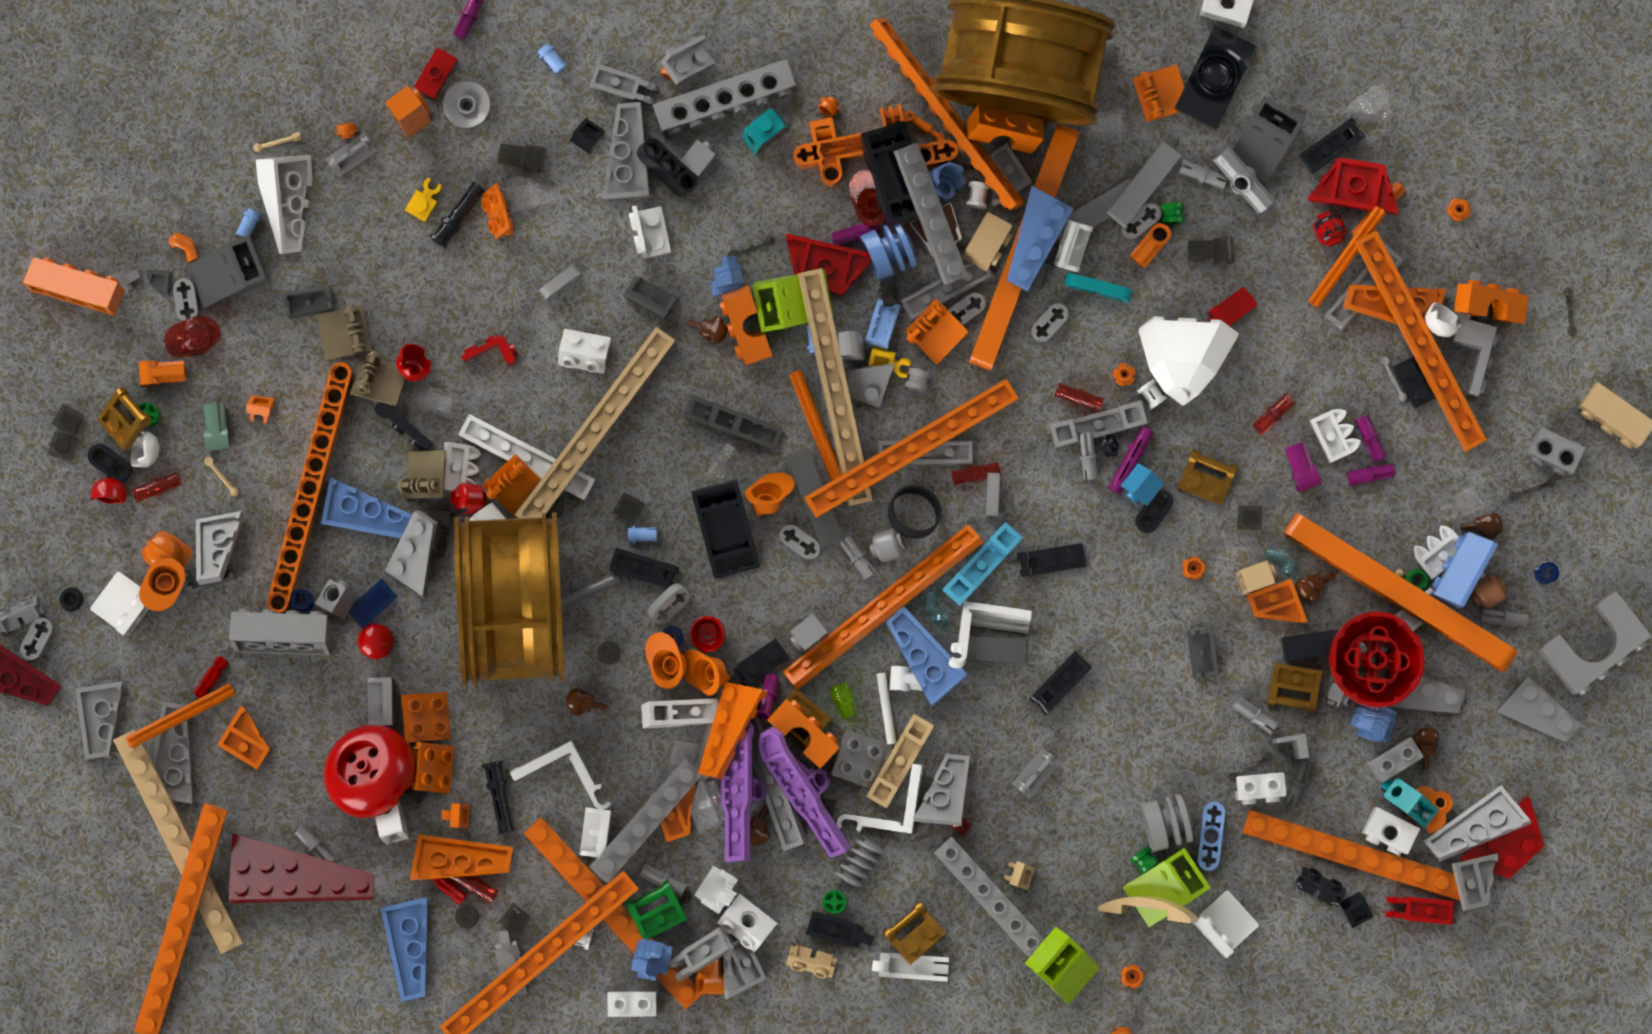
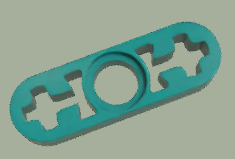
M1067 273L1064 286L1092 294L1097 292L1100 293V296L1128 303L1131 301L1133 290L1130 288L1073 273Z

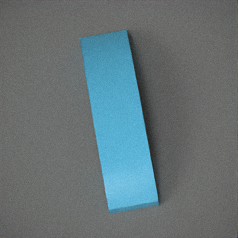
M1005 522L943 588V591L960 606L1023 537Z

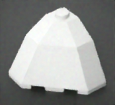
M1154 316L1139 327L1140 338L1151 373L1163 391L1182 406L1198 396L1217 374L1239 334L1221 320H1211L1210 323L1197 322V319L1178 318V321L1164 320V317Z

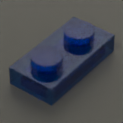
M381 579L352 605L348 613L363 628L398 596Z

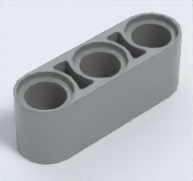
M859 331L839 332L840 358L844 363H852L854 360L858 362L866 361L864 337Z

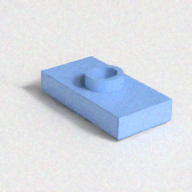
M877 300L865 339V345L888 350L901 305Z

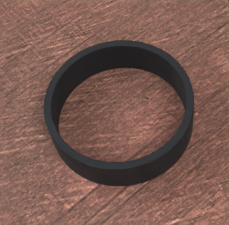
M909 485L898 490L888 506V518L891 525L898 533L908 538L918 539L930 535L937 527L942 516V507L936 495L929 489L918 485ZM904 494H917L925 497L935 510V524L925 530H913L904 526L895 515V499Z

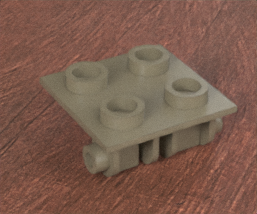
M349 305L345 309L316 315L326 361L372 351L363 305Z
M371 351L366 357L363 356L350 394L396 406L406 378L398 372L396 364L380 361V354L377 351Z
M446 450L409 451L407 478H403L397 483L398 490L406 493V499L444 497Z

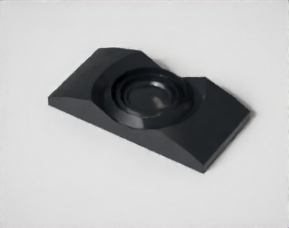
M1214 25L1174 109L1217 129L1252 58L1256 45Z
M905 121L861 133L864 160L873 177L877 202L887 223L891 225L917 217L918 215L894 155V151L912 145Z
M737 479L691 491L714 579L759 568L760 564Z

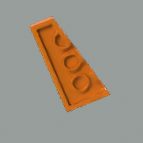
M1349 285L1343 305L1344 309L1397 324L1377 286ZM1407 287L1424 321L1425 315L1433 302L1443 303L1446 289Z
M725 682L698 774L722 780L736 754L734 749L737 743L745 737L747 732L744 730L750 719L755 718L758 712L756 707L761 699H765L767 691Z
M418 834L410 881L509 873L513 847Z

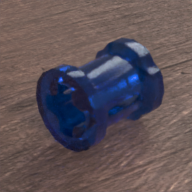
M1552 562L1538 565L1534 571L1536 581L1540 584H1549L1556 581L1559 577L1558 566ZM1549 568V574L1552 576L1544 578L1545 573L1542 570Z
M297 589L291 594L290 602L295 609L308 611L314 605V596L305 589ZM299 595H307L305 601L307 602L306 605L297 604L300 601L298 598Z
M672 625L666 627L663 630L664 633L670 635V631L674 630L675 634H679V637L676 638V644L680 646L684 640L681 629Z

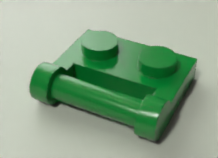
M669 880L662 883L661 887L636 900L630 899L625 902L642 938L650 939L688 919ZM667 895L669 902L640 915L639 908Z

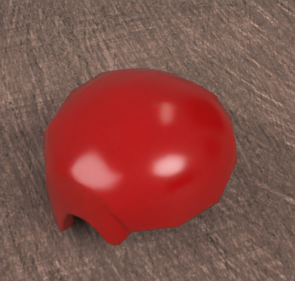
M406 344L401 348L397 356L396 368L407 380L413 382L421 381L431 372V359L428 360L425 357V349L416 344Z
M114 478L100 479L91 488L92 501L96 498L98 501L106 504H116L119 502L124 504L126 502V487L121 481Z
M710 615L702 616L692 624L690 637L695 647L703 651V653L717 651L724 644L726 629L719 619Z
M378 623L364 626L358 633L357 638L360 652L367 658L375 660L387 657L392 652L395 642L392 631Z

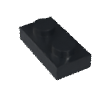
M1414 356L1392 367L1414 409L1436 398Z

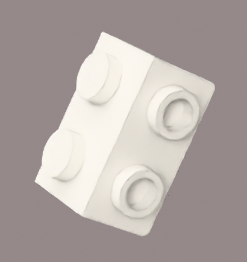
M564 329L559 347L558 365L587 370L593 373H604L611 337Z
M1283 772L1236 777L1237 791H1235L1236 801L1242 800V805L1256 804V799L1265 798L1266 803L1280 802V797L1286 796Z

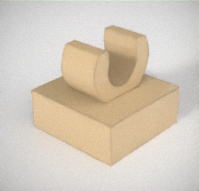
M1018 861L1016 864L1008 863V866L1014 868L1012 876L1004 875V878L1010 881L1009 884L1028 890L1035 867Z

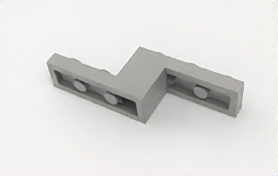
M1471 272L1468 275L1466 284H1468V280L1480 281L1481 274ZM1458 313L1459 320L1457 326L1459 324L1461 326L1457 333L1452 336L1451 343L1478 350L1466 396L1476 398L1479 396V393L1483 394L1487 382V380L1483 379L1485 370H1490L1493 357L1489 355L1491 348L1496 347L1499 335L1495 334L1497 327L1469 320L1470 317L1474 318V316Z

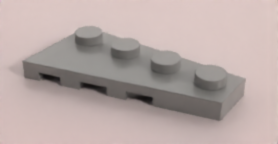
M641 102L617 104L602 201L649 196L647 167L637 157V149L644 143Z
M1381 669L1380 676L1386 679L1389 673L1386 669ZM1422 676L1418 686L1408 697L1400 703L1388 706L1387 708L1459 713L1465 690Z
M1500 785L1432 834L1424 842L1440 862L1531 824V820Z

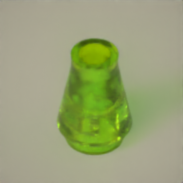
M848 682L831 686V693L829 695L837 707L841 718L845 719L854 716L852 687H849Z

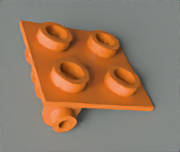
M1177 64L1150 73L1146 71L1141 73L1140 76L1132 78L1147 123L1180 113V111L1174 108L1184 89V84Z
M495 183L488 189L481 199L482 208L488 214L489 231L491 234H494L495 240L499 239L503 234L505 236L514 234L513 229H515L512 218H509L511 214L506 211L509 208L505 206L507 204L505 194L501 192L498 183Z
M936 298L904 332L908 335L906 339L911 344L915 343L938 365L969 331Z
M515 454L482 487L488 491L486 495L490 500L496 499L515 517V514L541 481V478Z
M447 692L401 695L405 739L409 743L451 739Z
M416 742V747H413L414 758L418 759V761H415L417 768H415L416 773H414L411 783V790L450 794L455 746Z

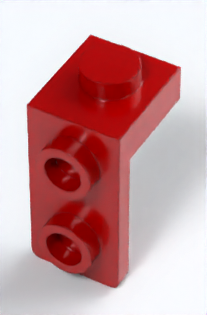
M1242 287L1218 306L1210 309L1206 314L1208 317L1207 322L1221 320L1228 326H1231L1257 306V302L1247 289Z
M496 334L485 340L486 344L480 347L474 345L464 350L465 354L461 356L463 362L466 363L499 347L507 365L510 367L517 363L515 357L519 356L513 343L508 345L503 335L499 337Z

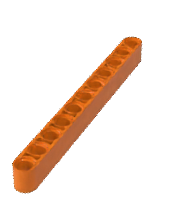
M1057 124L1034 187L1054 198L1056 197L1080 133L1079 131ZM1022 221L969 361L971 364L990 371L992 370L1021 288L1008 282L1007 278Z
M342 362L334 364L329 372L268 595L267 606L270 610L276 611V613L285 614L291 608L353 382V370ZM342 368L347 369V377L344 380H338L336 378L337 371ZM335 391L341 392V400L337 403H332L330 395ZM333 414L335 415V422L330 426L324 425L325 416ZM321 437H328V446L324 449L318 448V440ZM321 460L323 463L322 469L317 472L312 471V462ZM314 482L316 484V491L311 495L306 494V485ZM304 505H308L310 507L309 515L304 518L300 517L299 509ZM297 528H302L304 531L303 538L298 541L294 540L292 536L293 531ZM295 551L298 558L296 562L289 564L286 556L289 552ZM289 574L291 576V583L286 587H282L280 584L281 576ZM278 597H283L285 600L284 607L276 610L274 608V600Z
M1296 513L1283 532L1286 537L1497 670L1506 673L1518 654L1516 649L1306 517Z

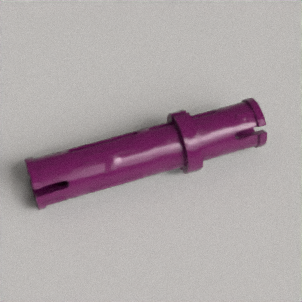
M1144 426L1140 427L1133 443L1128 445L1127 448L1129 450L1110 485L1107 487L1109 490L1121 495L1123 490L1121 484L1136 467L1141 456L1144 457L1146 453L1144 450L1152 435H1154L1153 431Z

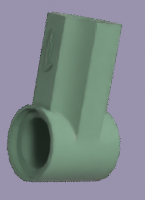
M225 403L205 404L206 430H204V442L206 450L230 449L231 442L228 439L230 430L227 427Z

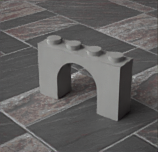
M1617 591L1611 592L1593 606L1609 626L1613 636L1612 648L1604 659L1599 662L1582 660L1573 652L1560 634L1555 635L1537 649L1572 695L1578 693L1580 695L1585 694L1592 688L1591 683L1597 678L1599 681L1603 680L1611 673L1609 669L1617 664L1619 667L1630 659L1628 654L1634 649L1638 652L1649 644L1646 640L1651 637L1650 633Z

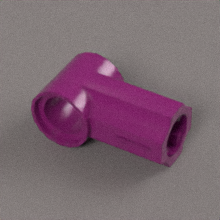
M1305 442L1285 448L1293 471L1292 479L1296 480L1298 485L1295 486L1297 491L1302 492L1321 485L1320 475L1316 466L1312 464Z

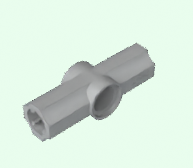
M1230 146L1213 159L1214 163L1231 181L1232 190L1237 194H1241L1258 214L1266 210L1275 201L1257 180L1255 170L1246 166ZM1240 177L1245 178L1248 183H1243Z

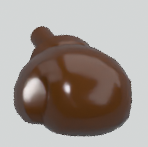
M715 316L711 321L704 319L702 324L691 319L687 322V325L700 329L699 335L715 344L721 343L728 331L727 326L724 324V319L719 316Z
M1497 513L1475 517L1476 523L1461 524V530L1477 529V534H1482L1484 538L1489 540L1496 539V536L1503 530L1502 518Z
M1317 573L1302 577L1296 583L1297 591L1302 599H1310L1311 602L1316 601L1320 598L1319 591L1325 589L1324 583L1336 578L1334 573H1331L1321 578L1320 574Z
M578 688L571 689L566 698V706L570 709V713L577 716L583 714L584 711L590 712L591 707L606 711L608 705L593 701L594 695H590V693Z
M1420 728L1417 735H1413L1415 744L1420 752L1424 754L1423 769H1429L1430 755H1435L1439 733L1432 728Z
M767 805L763 806L758 817L752 816L750 820V844L757 846L762 842H767L770 836L769 831L766 829L768 823L764 821L769 810Z

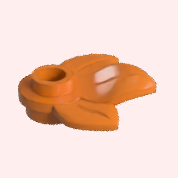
M1421 786L1415 790L1439 809L1426 827L1428 833L1432 834L1446 824V814L1453 807V799L1445 791L1436 792L1431 787ZM1439 798L1445 801V805L1441 808L1437 806Z

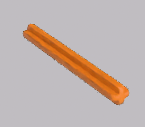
M1376 206L1311 295L1309 303L1317 308L1321 305L1359 252L1354 242L1375 230L1386 214L1383 209Z
M801 370L794 371L789 374L790 380L830 481H833L841 476L839 463L803 372Z
M226 684L128 735L125 738L130 748H134L234 696L235 691L231 684Z

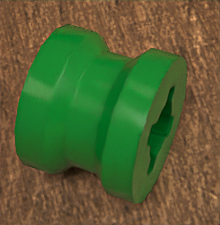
M1180 202L1162 204L1161 210L1164 212L1162 224L1177 225L1185 223V217L1183 216L1185 204Z
M142 402L138 405L143 413L146 412L152 419L147 427L155 426L161 418L159 408L150 402Z
M1148 845L1129 859L1131 863L1137 865L1140 875L1159 862V859L1151 854V849Z
M830 890L823 897V907L829 913H840L846 907V897L839 890Z

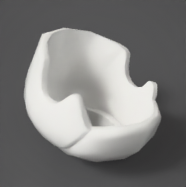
M1433 302L1425 315V322L1429 330L1437 336L1450 337L1456 334L1461 326L1460 324L1457 326L1459 317L1449 308L1438 302Z
M141 432L140 434L143 435H139L132 445L131 465L133 467H149L159 457L160 446L158 439L150 432Z

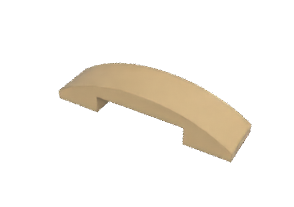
M913 714L866 797L885 808L888 807L932 731L933 724Z
M1129 896L1098 906V911L1117 914L1127 913L1129 906L1167 910L1168 921L1197 922V916L1187 908L1173 901L1154 896Z

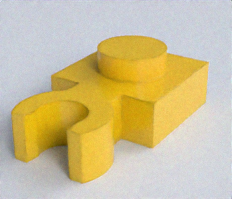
M430 178L424 181L423 193L416 190L405 209L406 212L424 222H427L438 203L432 199L433 196L439 194L442 190L441 184H438L434 190L429 189Z
M873 347L868 365L880 366L893 363L892 371L901 378H907L908 372L902 371L900 366H910L911 361L907 358L896 360L895 352Z

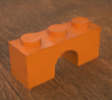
M978 104L967 119V139L989 144L998 136L1010 137V147L1012 150L1033 154L1044 140L1043 119Z
M1468 280V284H1458L1454 312L1471 316H1487L1488 307L1491 303L1493 308L1492 320L1511 324H1525L1529 296L1520 294L1519 289L1506 288V291L1501 290L1500 285L1487 284V287L1482 286L1481 281Z
M747 285L721 294L723 302L719 304L723 316H729L731 323L727 324V328L731 338L736 337L738 345L734 346L738 359H744L745 365L772 357L765 333L761 332V330L750 332L743 328L744 320L748 316L758 313L749 286Z
M786 699L767 721L781 731L784 737L794 728L805 729L809 733L811 740L803 754L821 769L840 748L836 745L839 740L830 732L824 734L819 729L821 724L812 715L807 718L801 712L804 708L794 699L789 702Z

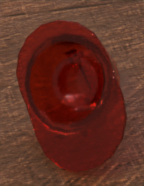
M868 170L855 173L850 179L849 193L856 215L864 225L877 226L883 223L885 217L877 202L873 177Z
M203 315L181 321L171 326L166 332L164 338L165 348L175 358L207 353L219 342L221 336L220 327L212 318Z

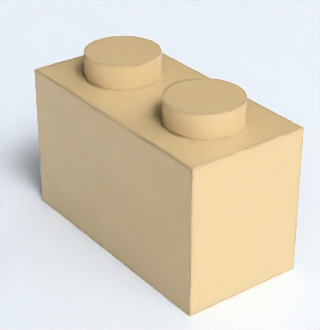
M987 212L962 258L987 272L991 264L996 266L1002 255L999 253L1001 246L1006 248L1013 235L1009 232L1013 225Z
M1268 561L1241 569L1235 573L1243 595L1269 587L1275 583L1274 578H1277L1273 564L1269 565Z

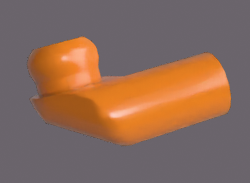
M175 233L169 238L168 242L172 248H180L185 251L188 263L199 259L193 239L181 233Z

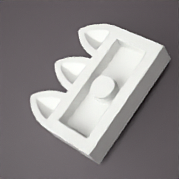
M1342 409L1331 410L1309 421L1329 464L1353 453L1361 442L1354 438L1345 440L1352 432L1354 426L1350 424L1338 425L1347 413Z
M444 442V450H446L444 490L453 491L460 483L477 485L467 476L479 472V468L468 460L478 458L481 455L480 451L471 445Z
M1440 526L1439 531L1442 541L1434 536H1427V546L1430 551L1421 546H1414L1416 562L1430 580L1445 570L1442 568L1443 563L1448 556L1452 557L1456 550L1453 546L1458 535L1446 526Z

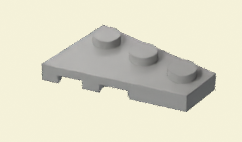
M417 510L414 511L385 571L424 596L427 595L428 590L426 583L431 570V565H429L431 551L434 550L438 522Z
M242 511L196 519V581L199 585L223 581L244 518Z
M1529 676L1496 710L1497 713L1562 742H1567L1582 725Z
M124 681L75 689L85 760L111 756Z
M945 755L929 791L926 792L919 810L913 817L914 821L962 826L970 756Z

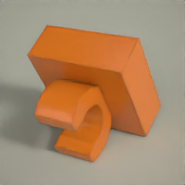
M251 395L246 405V413L250 414V421L254 422L256 415H262L263 423L266 424L274 408L275 398Z
M451 803V810H442L441 820H450V827L469 828L470 804Z

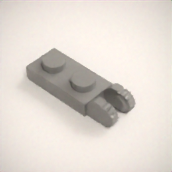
M596 64L589 85L591 88L628 100H637L648 105H653L654 99L638 94L639 86L655 92L659 88L658 85L642 80L641 77L600 64Z
M719 927L681 951V954L672 959L669 965L671 968H675L684 962L687 963L688 967L675 975L677 981H682L734 948L724 928Z

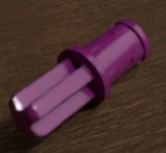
M468 0L464 10L460 11L461 17L454 30L456 37L460 39L467 38L473 22L478 19L476 16L484 0Z
M876 219L859 225L854 223L852 227L833 232L832 240L835 245L855 240L860 242V236L875 230L877 234H880L879 227L869 229L878 225Z
M1369 414L1356 419L1355 423H1357L1363 437L1361 441L1362 443L1365 442L1372 460L1378 462L1384 459L1386 454L1378 438L1380 434H1376Z
M1393 464L1376 467L1368 465L1365 469L1347 471L1349 486L1367 482L1374 484V481L1395 477Z
M774 673L765 676L762 690L768 693L765 699L760 700L757 707L758 712L756 716L760 719L767 720L771 716L773 702L777 700L776 690L779 677Z

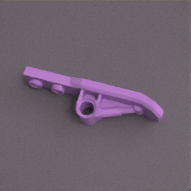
M749 721L744 730L747 732L745 737L737 743L734 749L736 754L721 780V804L725 813V862L729 863L750 861L751 802H760L766 797L765 784L761 780H757L752 772V737L755 727L751 721Z
M774 726L764 730L760 734L758 748L764 763L794 809L807 821L830 858L845 853L851 846L828 813L819 796L830 785L828 774L822 769H809L796 759L789 750L783 733Z

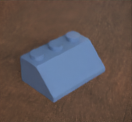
M1471 532L1465 533L1464 536L1459 535L1453 546L1456 548L1453 556H1448L1442 565V568L1445 570L1441 578L1437 576L1430 589L1433 590L1431 596L1455 610L1464 607L1498 544Z

